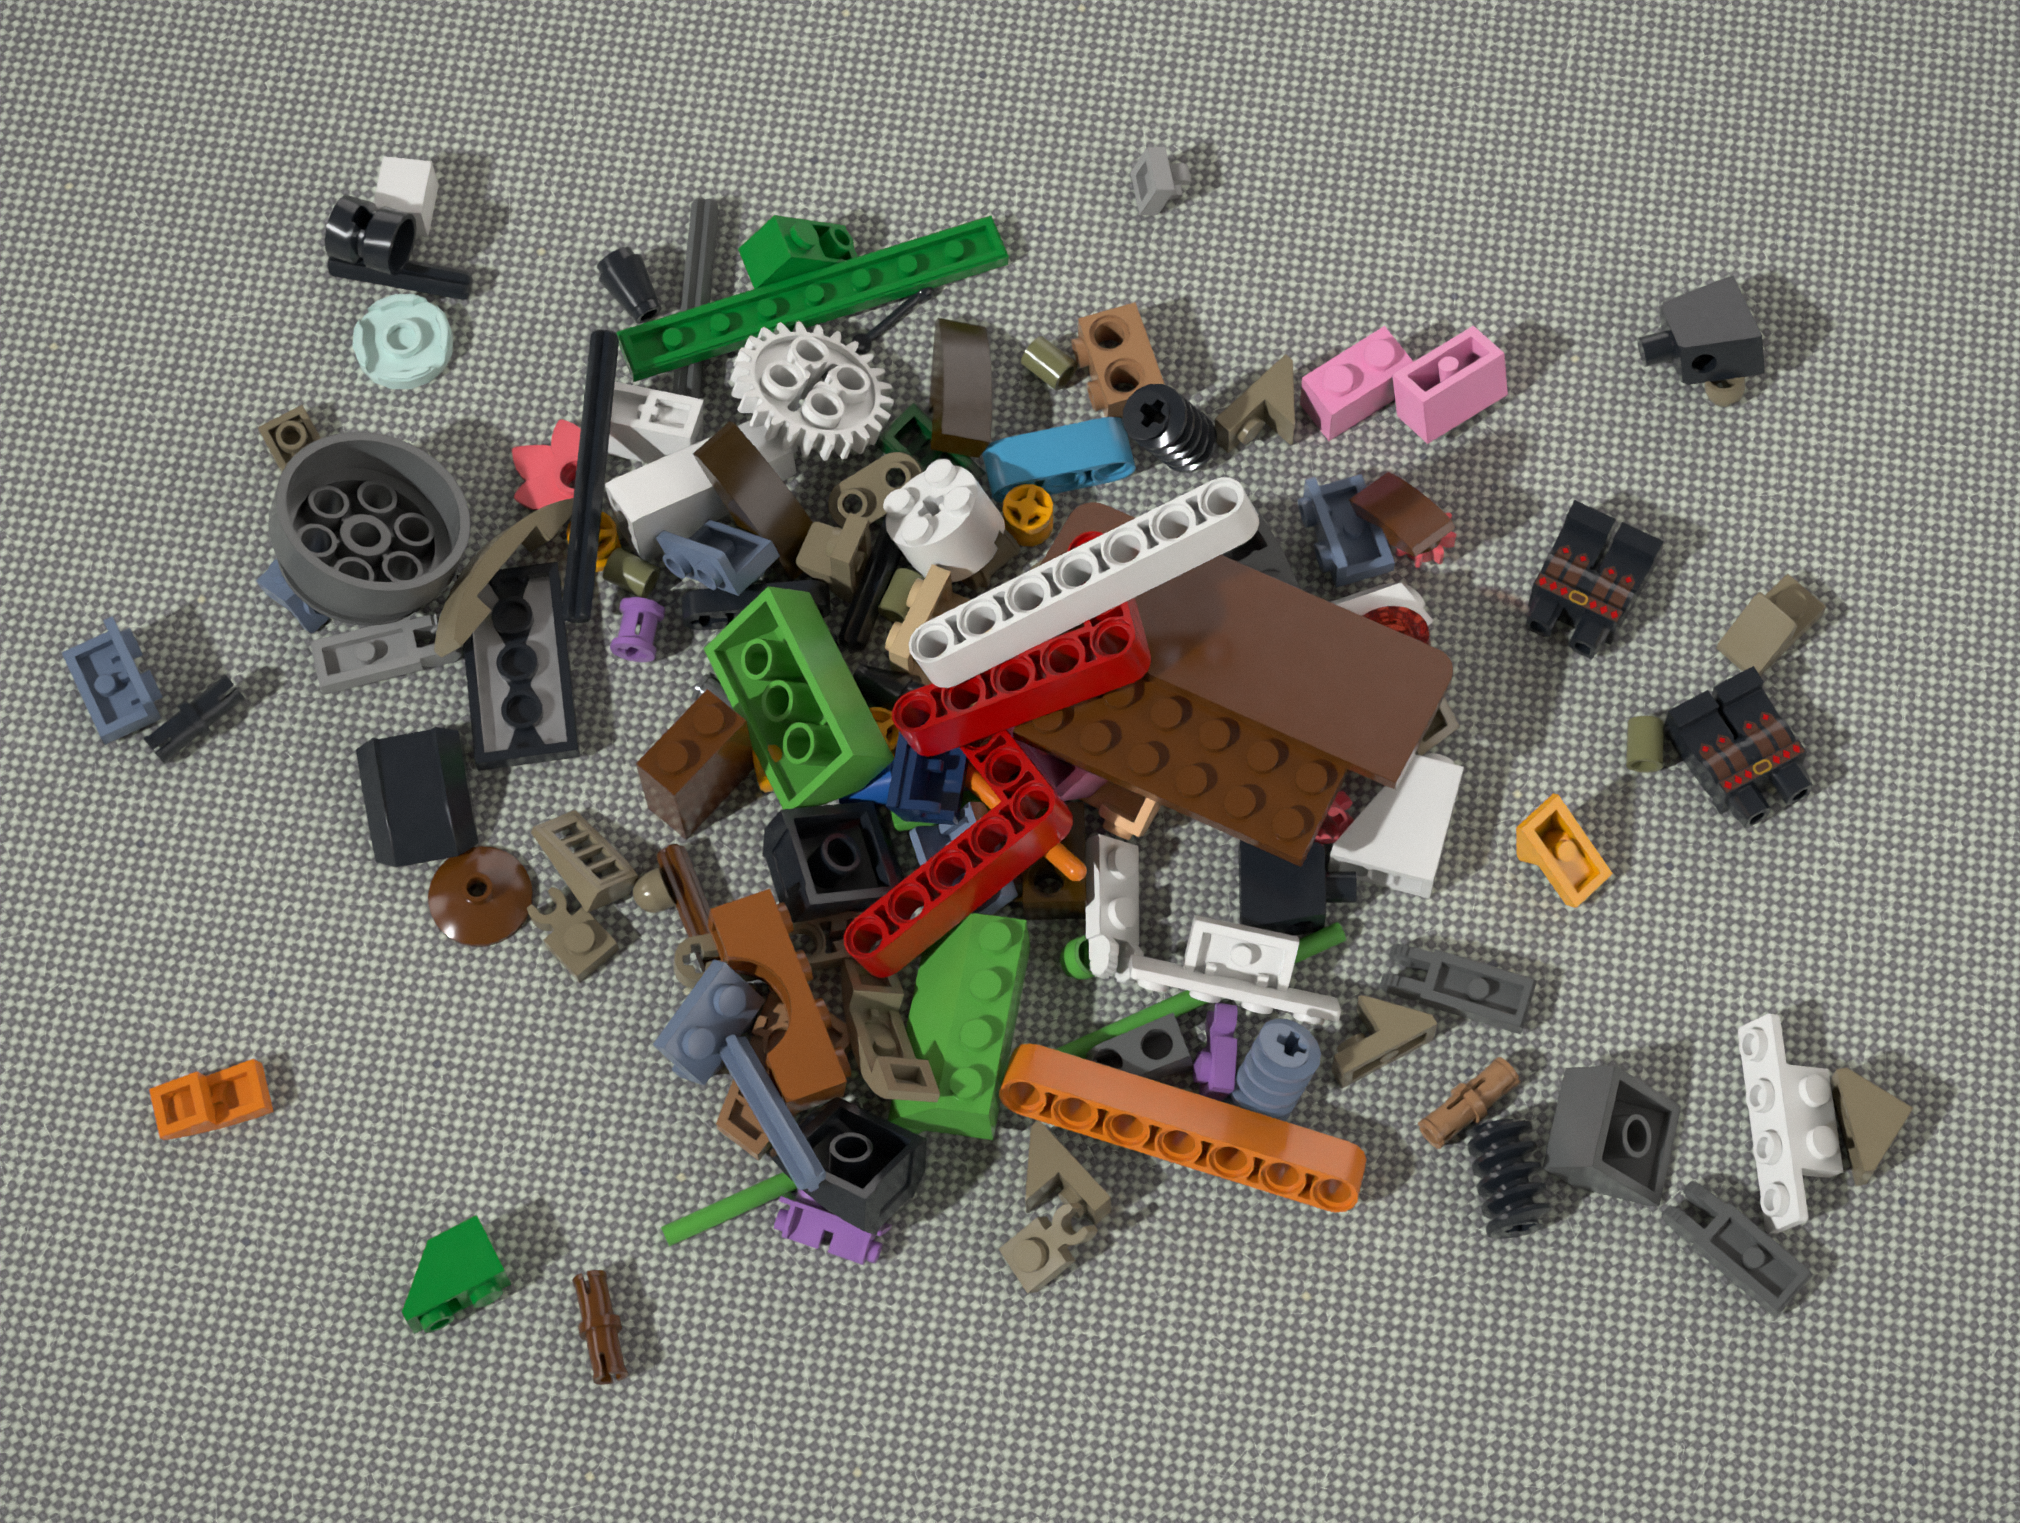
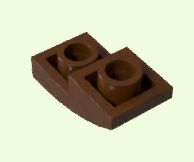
M1387 472L1349 499L1357 517L1382 528L1390 545L1414 557L1436 548L1441 542V538L1455 529L1453 521L1435 503L1411 484L1390 472Z

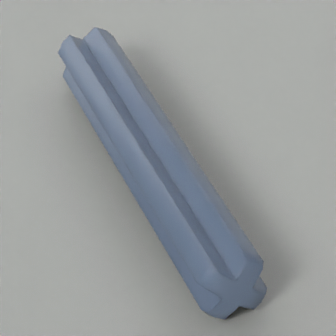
M734 1034L726 1037V1043L719 1047V1055L794 1184L799 1190L808 1189V1191L812 1192L819 1189V1183L826 1179V1172L747 1038L744 1036L737 1038Z

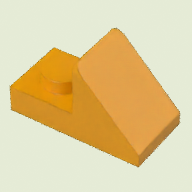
M1553 793L1516 827V853L1518 859L1539 866L1567 906L1577 908L1613 874L1558 794Z

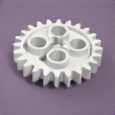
M780 322L777 324L774 333L763 327L758 338L749 336L745 347H741L730 377V381L735 383L731 392L732 397L742 399L737 410L739 413H753L749 423L751 428L765 426L767 428L765 440L769 441L779 436L783 439V450H789L793 444L800 446L802 456L805 458L808 457L811 449H817L823 460H828L832 450H835L842 459H847L851 449L862 454L867 443L871 445L876 443L891 416L889 412L894 400L888 398L892 386L891 384L881 382L885 374L884 369L870 368L874 358L872 354L859 356L855 353L859 345L858 342L854 341L845 346L840 343L841 332L836 331L829 338L824 336L821 325L817 324L813 333L806 331L801 322H796L793 332H790ZM827 370H830L826 376L825 381H819L821 376ZM805 399L803 405L797 411L793 412L796 409L799 400Z

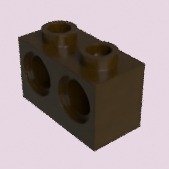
M1084 802L1065 803L1073 815V825L1069 834L1060 843L1086 866ZM1049 807L1040 810L1035 819L1042 817ZM1042 856L1013 879L1018 894L1013 899V903L1023 902L1024 920L1086 919V876L1081 881H1072ZM1047 878L1058 880L1063 885L1058 892L1052 894L1042 893L1035 886L1041 880Z

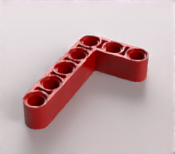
M1088 531L1080 534L1070 543L1067 552L1103 535V533ZM1135 597L1084 622L1085 627L1047 640L956 686L943 688L931 683L904 694L895 703L892 710V720L896 728L915 752L929 757L1134 683L1146 674L1151 664V654ZM1125 647L1123 651L1115 654L1118 650ZM1075 666L1072 670L1066 672L1069 668ZM1026 684L1023 688L1017 690L1020 686ZM976 702L974 706L967 709L971 704Z
M1007 729L960 746V749L1001 802L848 925L844 934L846 951L871 975L883 978L890 977L900 971L1069 834L1073 825V815L1069 807ZM992 736L991 740L987 744L980 747L981 743L986 738ZM1020 771V774L1017 776L1015 780L1007 783L1008 779L1014 773ZM1049 807L1042 817L1035 819L1040 810ZM1004 840H1007L1005 846L1001 850L994 852L995 847L999 843H1001ZM965 873L961 882L952 886L953 881L959 875ZM924 906L922 912L917 917L911 919L912 914L918 908ZM882 939L880 946L869 953L873 944Z

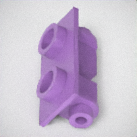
M798 1189L797 1192H787L780 1196V1202L790 1205L789 1211L782 1208L779 1210L774 1223V1229L782 1231L783 1238L818 1249L826 1230L834 1233L828 1253L854 1261L860 1265H865L866 1261L876 1264L882 1249V1243L874 1241L876 1235L864 1232L842 1220L816 1202L803 1190ZM884 1223L879 1228L877 1235L882 1236L891 1229L892 1225Z

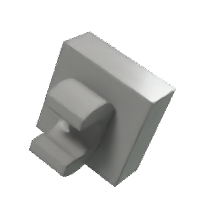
M1147 147L1130 172L1139 215H1158L1168 200L1182 197L1180 185L1191 184L1188 165L1184 163L1169 165L1166 147Z

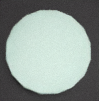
M394 294L377 300L367 308L368 313L363 316L361 321L359 318L353 333V349L361 370L374 383L390 389H413L430 383L444 371L452 356L453 334L446 315L438 306L436 307L432 303L427 302L424 297L416 294Z

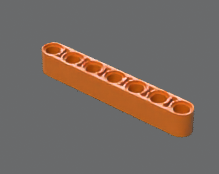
M1022 1044L1015 1048L1011 1054L999 1090V1098L1006 1108L1016 1114L1326 1211L1346 1212L1354 1208L1358 1202L1367 1158L1360 1147L1349 1141L1042 1045Z

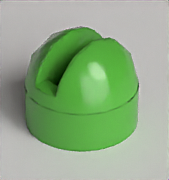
M1086 935L1072 939L1061 949L1059 961L1062 970L1067 976L1073 977L1076 980H1086L1095 977V975H1092V971H1090L1089 940L1086 939Z

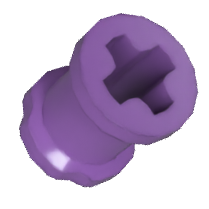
M623 598L619 605V610L623 614L618 637L611 641L610 650L616 656L629 661H653L657 652L656 647L653 646L658 622L664 619L665 608L657 602L646 598ZM637 624L641 626L639 635L635 634Z

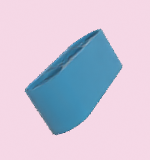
M1103 417L1007 437L990 443L982 453L994 501L1003 503L1007 493L1014 487L1022 484L1037 485L1043 488L1049 495L1115 482L1130 476L1135 471L1136 466L1128 434L1122 422L1123 419L1119 417Z

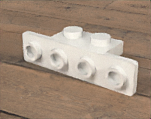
M1194 915L1182 965L1139 955H1131L1130 977L1137 979L1139 986L1152 991L1167 992L1169 986L1189 990V995L1200 1001L1219 1003L1222 997L1241 1001L1243 1008L1256 1013L1271 1014L1273 1008L1293 1012L1295 1019L1313 1025H1323L1325 1020L1338 1022L1341 1014L1337 998L1289 988L1299 946L1297 936Z
M1768 1013L1739 1027L1738 1037L1765 1230L1767 1233L1778 1234L1808 1220L1803 1176L1831 1178L1843 1173L1829 1070L1787 1064L1780 1016Z

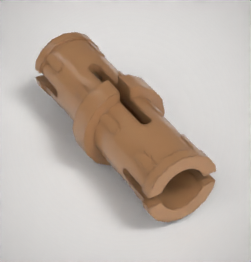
M1497 1057L1485 1070L1467 1084L1459 1083L1451 1090V1097L1420 1120L1418 1122L1420 1132L1433 1147L1441 1149L1453 1136L1471 1122L1479 1123L1488 1115V1108L1520 1084L1517 1072L1505 1059Z

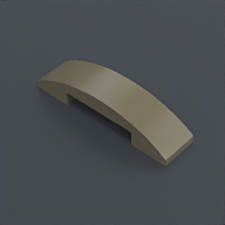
M573 498L552 503L527 515L496 535L470 560L454 583L441 612L435 636L434 652L442 658L460 648L492 611L477 595L520 544L529 552H532L554 537L572 515Z
M843 959L840 967L845 1020L854 1057L864 1080L874 1093L885 1099L938 1102L940 1092L929 1061L915 1058L899 1013L904 992L897 973L890 977L879 978L871 975L855 959Z

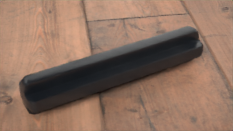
M329 256L327 262L329 274L334 277L460 300L469 298L473 285L472 275L469 271L411 260L408 261L403 271L397 276L367 268L364 260L359 264H354Z
M886 517L839 633L840 644L847 649L861 652L866 648L879 614L878 607L902 556V551L887 532Z

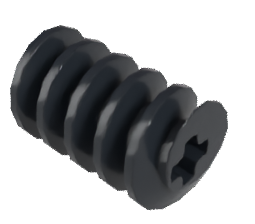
M1148 384L1137 389L1128 398L1124 406L1122 422L1126 433L1170 469L1180 473L1194 472L1204 467L1212 458L1217 446V432L1213 422L1174 388L1164 384Z
M1500 1119L1476 1125L1465 1133L1472 1137L1467 1144L1469 1154L1477 1158L1472 1164L1473 1173L1475 1176L1483 1178L1476 1187L1478 1195L1487 1199L1482 1204L1481 1209L1484 1217L1492 1219L1486 1226V1232L1490 1238L1506 1239L1532 1234L1544 1227L1543 1224L1539 1223L1538 1218L1552 1211L1550 1203H1537L1533 1200V1197L1543 1193L1547 1188L1545 1183L1529 1182L1528 1178L1542 1170L1540 1162L1524 1161L1525 1155L1537 1149L1536 1142L1520 1141L1519 1139L1520 1135L1532 1129L1531 1121Z

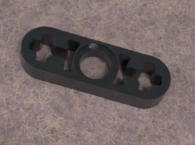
M817 580L749 585L739 596L718 588L715 590L709 588L693 590L685 593L681 598L683 625L693 630L724 629L768 586L810 592L822 618H825L831 613L829 586Z

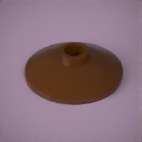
M485 846L472 847L463 854L444 861L434 874L428 892L429 910L437 927L451 940L472 947L494 945L511 937L526 921L529 915L527 907L533 902L532 883L526 869L519 860L506 851ZM483 883L487 886V890L482 896L473 897L469 894V890L474 884Z

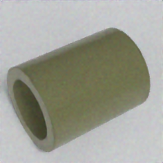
M1043 336L1036 338L1028 346L1021 358L1023 366L1056 391L1062 389L1070 381L1078 366L1076 361Z
M620 547L612 552L603 570L604 580L641 598H647L651 594L660 576V567Z
M898 568L878 607L879 614L892 623L896 621L903 623L910 609L906 605L909 592L917 578L923 580L925 578L912 570Z
M1654 716L1630 718L1627 722L1626 767L1632 771L1642 773L1661 770L1663 768L1664 721Z

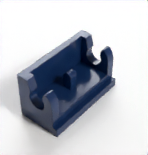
M899 732L886 807L903 821L958 825L969 759L960 747L929 757L919 755Z

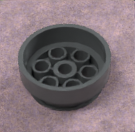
M347 432L327 436L310 443L296 453L287 463L279 478L273 497L268 527L280 571L288 586L304 603L317 612L337 621L354 625L374 626L393 623L410 616L423 605L439 596L448 587L456 575L468 543L470 514L467 501L458 483L449 471L431 455L408 442L394 437L368 432Z

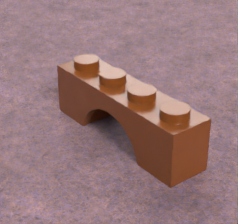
M767 889L711 908L708 928L722 962H725L736 973L755 977L769 985L778 994L785 1006L788 1017L787 1032L782 1040L767 1054L764 1068L791 1114L826 1103L835 1097H843L847 1083L846 1078L851 1076L850 1065L841 1046L833 1048L827 1033V1029L832 1028L831 1018L822 998L814 1000L808 985V981L813 980L811 967L804 951L799 950L795 952L788 935L794 932V928L785 903L776 904L771 889Z

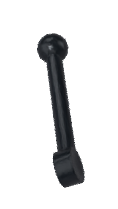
M927 287L921 289L909 297L867 334L859 333L855 335L852 342L856 341L859 343L856 353L861 355L868 353L871 350L872 342L920 301L930 300L934 294V288Z

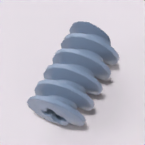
M1273 1019L1266 1022L1237 1071L1234 1091L1224 1099V1103L1286 1122L1320 1065L1321 1052L1318 1042L1310 1031L1299 1023L1288 1019Z

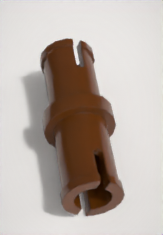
M590 1270L587 1271L589 1281H585L582 1273L572 1279L582 1322L578 1324L580 1338L587 1342L593 1371V1382L598 1385L612 1384L613 1378L611 1374H615L618 1381L628 1376L618 1333L622 1330L620 1316L613 1312L606 1271Z

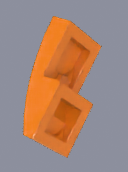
M256 1059L245 1061L207 1076L196 1071L149 1089L159 1137L163 1140L225 1128L274 1112L263 1064Z

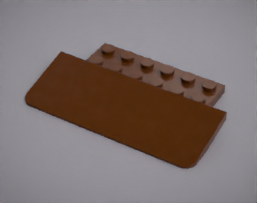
M1097 502L1078 506L1068 517L1040 565L1066 553L1070 543L1080 534L1088 531H1098L1105 534L1135 519V517ZM1219 555L1135 597L1151 654L1150 667L1141 679L1017 725L1013 730V736L1018 741L1302 867L1349 770L1396 790L1451 684L1453 665L1450 658L1435 647L1223 555ZM1082 623V624H1080V625H1078V626H1076V627H1074V628H1071V629H1069V630H1067V631H1065V632H1063V633H1061V634H1059V635H1057V636H1055V637H1058V636L1063 635V634H1066V633H1068V632H1071V631L1077 630V629H1079V628L1085 627V626H1084V623ZM1125 647L1118 650L1115 654L1123 651ZM1072 666L1066 672L1072 670L1075 666Z

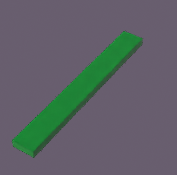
M992 215L618 331L619 346L632 380L636 382L741 349V347L744 348L748 337L758 338L763 327L774 333L777 324L780 322L790 332H793L796 322H801L805 328L916 294L923 288H936L1008 265L1009 255Z

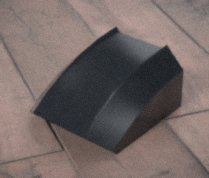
M434 727L430 730L381 739L372 738L356 749L366 815L377 863L397 868L457 857L479 844L465 747L458 730Z
M874 801L782 809L764 828L762 857L766 859L779 903H785L793 923L810 921L847 911L867 909L905 879L889 828Z
M839 1097L831 1099L806 1116L798 1124L826 1172V1179L819 1183V1189L812 1192L808 1191V1189H803V1191L842 1220L864 1232L877 1235L879 1228L909 1198L913 1199L925 1173L926 1138ZM773 1148L770 1151L771 1159L792 1180Z

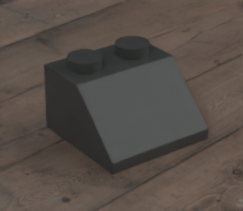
M1616 1065L1565 1068L1543 1169L1578 1189L1651 1207L1659 1206L1681 1105Z

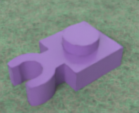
M1216 1003L1214 1011L1209 1010L1207 1012L1205 1023L1206 1047L1202 1051H1198L1193 1066V1081L1200 1083L1199 1095L1221 1102L1234 1091L1238 1039L1233 1037L1238 1014L1236 1005Z

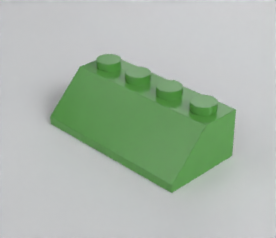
M768 586L703 648L733 710L747 721L752 748L783 809L822 806L863 789L894 760V756L810 592ZM768 745H776L781 749L782 757L778 762H775L771 757Z
M973 913L922 952L906 1032L915 1058L929 1061L940 1096L938 1102L892 1099L888 1121L903 1128L994 1140L1001 1103L999 1090L1009 1062L1031 948L1027 920Z

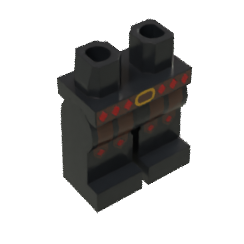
M1574 500L1566 516L1565 523L1533 583L1528 603L1530 610L1525 627L1527 630L1542 637H1550L1558 621L1575 628L1569 642V647L1574 652L1593 659L1605 643L1612 645L1618 630L1624 623L1658 564L1664 541L1622 522L1599 570L1596 571L1595 569L1610 543L1616 519Z
M1754 666L1714 686L1712 695L1709 690H1706L1668 710L1664 724V734L1703 789L1713 798L1712 803L1720 815L1730 810L1744 828L1755 825L1769 815L1771 807L1761 794L1762 792L1774 786L1786 805H1792L1807 797L1813 786L1803 766L1807 751L1801 742L1796 740L1791 728L1780 717L1763 690L1764 681Z

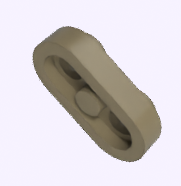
M893 452L884 455L833 488L828 500L831 517L838 525L843 527L849 515V512L845 509V499L851 494H856L862 500V509L855 515L869 519V525L887 514L883 508L886 497L892 491L901 489L912 478L922 473L921 465L914 457L906 453ZM893 468L902 469L906 475L905 483L899 488L891 486L888 482V473Z

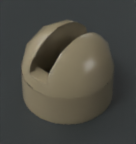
M1745 377L1705 382V392L1709 401L1720 407H1728L1732 403L1739 402L1745 391ZM1721 382L1723 388H1719L1716 384Z
M660 867L643 874L637 879L633 888V897L641 909L650 913H656L676 905Z

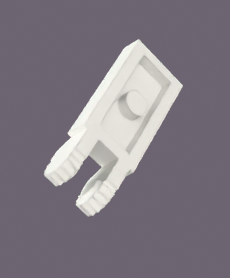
M1098 834L1088 838L1087 842H1085L1087 868L1086 939L1089 940L1090 971H1092V975H1095V977L1109 979V976H1113V973H1115L1114 977L1117 978V982L1130 986L1138 981L1130 977L1131 955L1144 957V952L1138 946V846Z

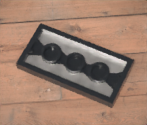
M558 562L499 569L477 595L492 611L463 644L474 758L477 770L580 757L567 628L566 621L561 614L563 591Z

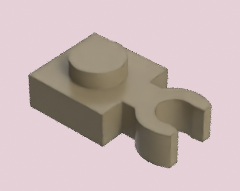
M551 887L548 893L551 900L557 905L554 912L547 915L541 914L532 904L527 907V911L532 923L537 928L552 931L551 934L543 939L545 946L580 983L619 950L618 943L583 907L571 916L564 894L557 888Z
M1079 1202L1060 1206L1054 1213L1052 1223L1047 1216L1037 1217L999 1248V1251L1027 1293L1038 1292L1076 1261L1068 1249L1070 1245L1087 1243L1097 1234L1098 1230L1095 1225L1084 1226L1078 1232L1073 1230L1071 1219L1075 1213L1083 1208Z

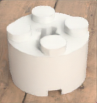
M947 459L934 461L927 467L926 471L912 478L901 489L892 491L884 500L883 508L887 513L886 529L889 536L918 574L924 578L932 564L950 571L952 582L970 577L982 569L995 555L998 548L994 542L999 530L1004 534L1005 523L1001 513L974 476L963 467L954 466Z

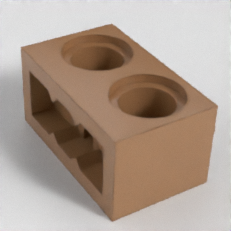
M1136 302L1078 318V338L1072 339L1071 342L1078 367H1087L1092 379L1086 385L1093 410L1095 412L1102 410L1105 417H1119L1123 419L1124 406L1128 398L1137 389L1148 384H1164ZM1105 340H1114L1121 345L1113 349H1106L1098 344ZM1120 383H1129L1136 388L1129 392H1120L1113 387Z

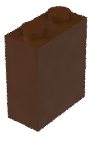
M706 689L636 763L648 809L686 840L755 768L747 721L710 690Z

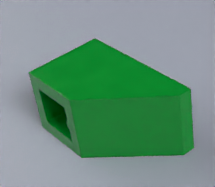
M774 215L738 248L754 289L858 257L853 239L845 225Z
M477 1215L427 1240L402 1309V1314L414 1334L422 1330L425 1333H432L444 1328L454 1320L453 1314L472 1304L475 1308L486 1306L503 1295L502 1289L511 1285Z

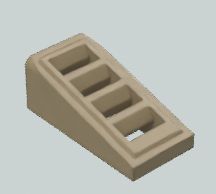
M576 810L536 825L531 831V834L587 913L630 894L638 879L637 873L629 862ZM568 828L573 833V835L561 840L555 835ZM580 843L583 849L574 853L569 849V847ZM591 858L593 863L589 865H585L582 862L583 860ZM600 872L603 877L598 878L595 874Z

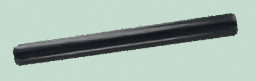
M597 329L590 335L561 612L564 620L571 623H587L591 619L619 348L618 335L611 330Z

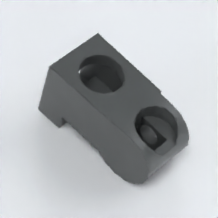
M1174 1013L1104 1041L1086 1053L1087 1060L1154 1081L1171 1074H1175V1077L1193 1071L1194 1066Z

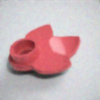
M560 419L553 430L551 446L525 445L512 449L513 462L517 473L525 481L514 494V499L519 504L531 510H538L552 503L574 497V488L569 487V485L576 478L581 431L578 426Z

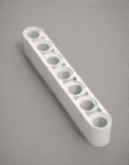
M1228 477L1211 480L923 623L916 628L910 637V653L932 684L943 688L956 686L1244 544L1254 536L1258 529V514L1245 490L1237 480Z

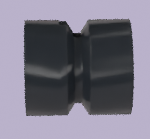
M345 194L337 201L329 216L325 232V250L328 256L354 264H359L364 260L367 268L397 276L403 271L411 257L416 240V219L413 214L386 206L378 210L373 202Z

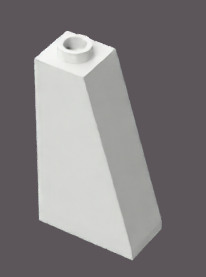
M751 420L738 425L740 430L758 449L782 481L796 474L793 454L798 451V448L795 444L785 451L782 447L783 439L779 436L769 441L764 439L767 432L765 426L751 428L749 426ZM710 438L614 478L605 484L616 528L636 556L649 562L663 554L664 551L656 539L663 530L688 539L709 519L718 521L729 514L726 506L693 456V453Z

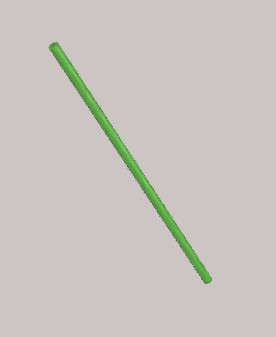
M1335 922L1300 938L1294 964L1345 942L1346 936L1341 925ZM1185 990L1054 1050L1086 1059V1053L1104 1041L1170 1013H1174L1175 1018L1209 1002L1197 1000L1189 995V990ZM905 1128L916 1134L924 1132V1130ZM781 1172L662 1226L661 1229L670 1247L798 1188L786 1174Z

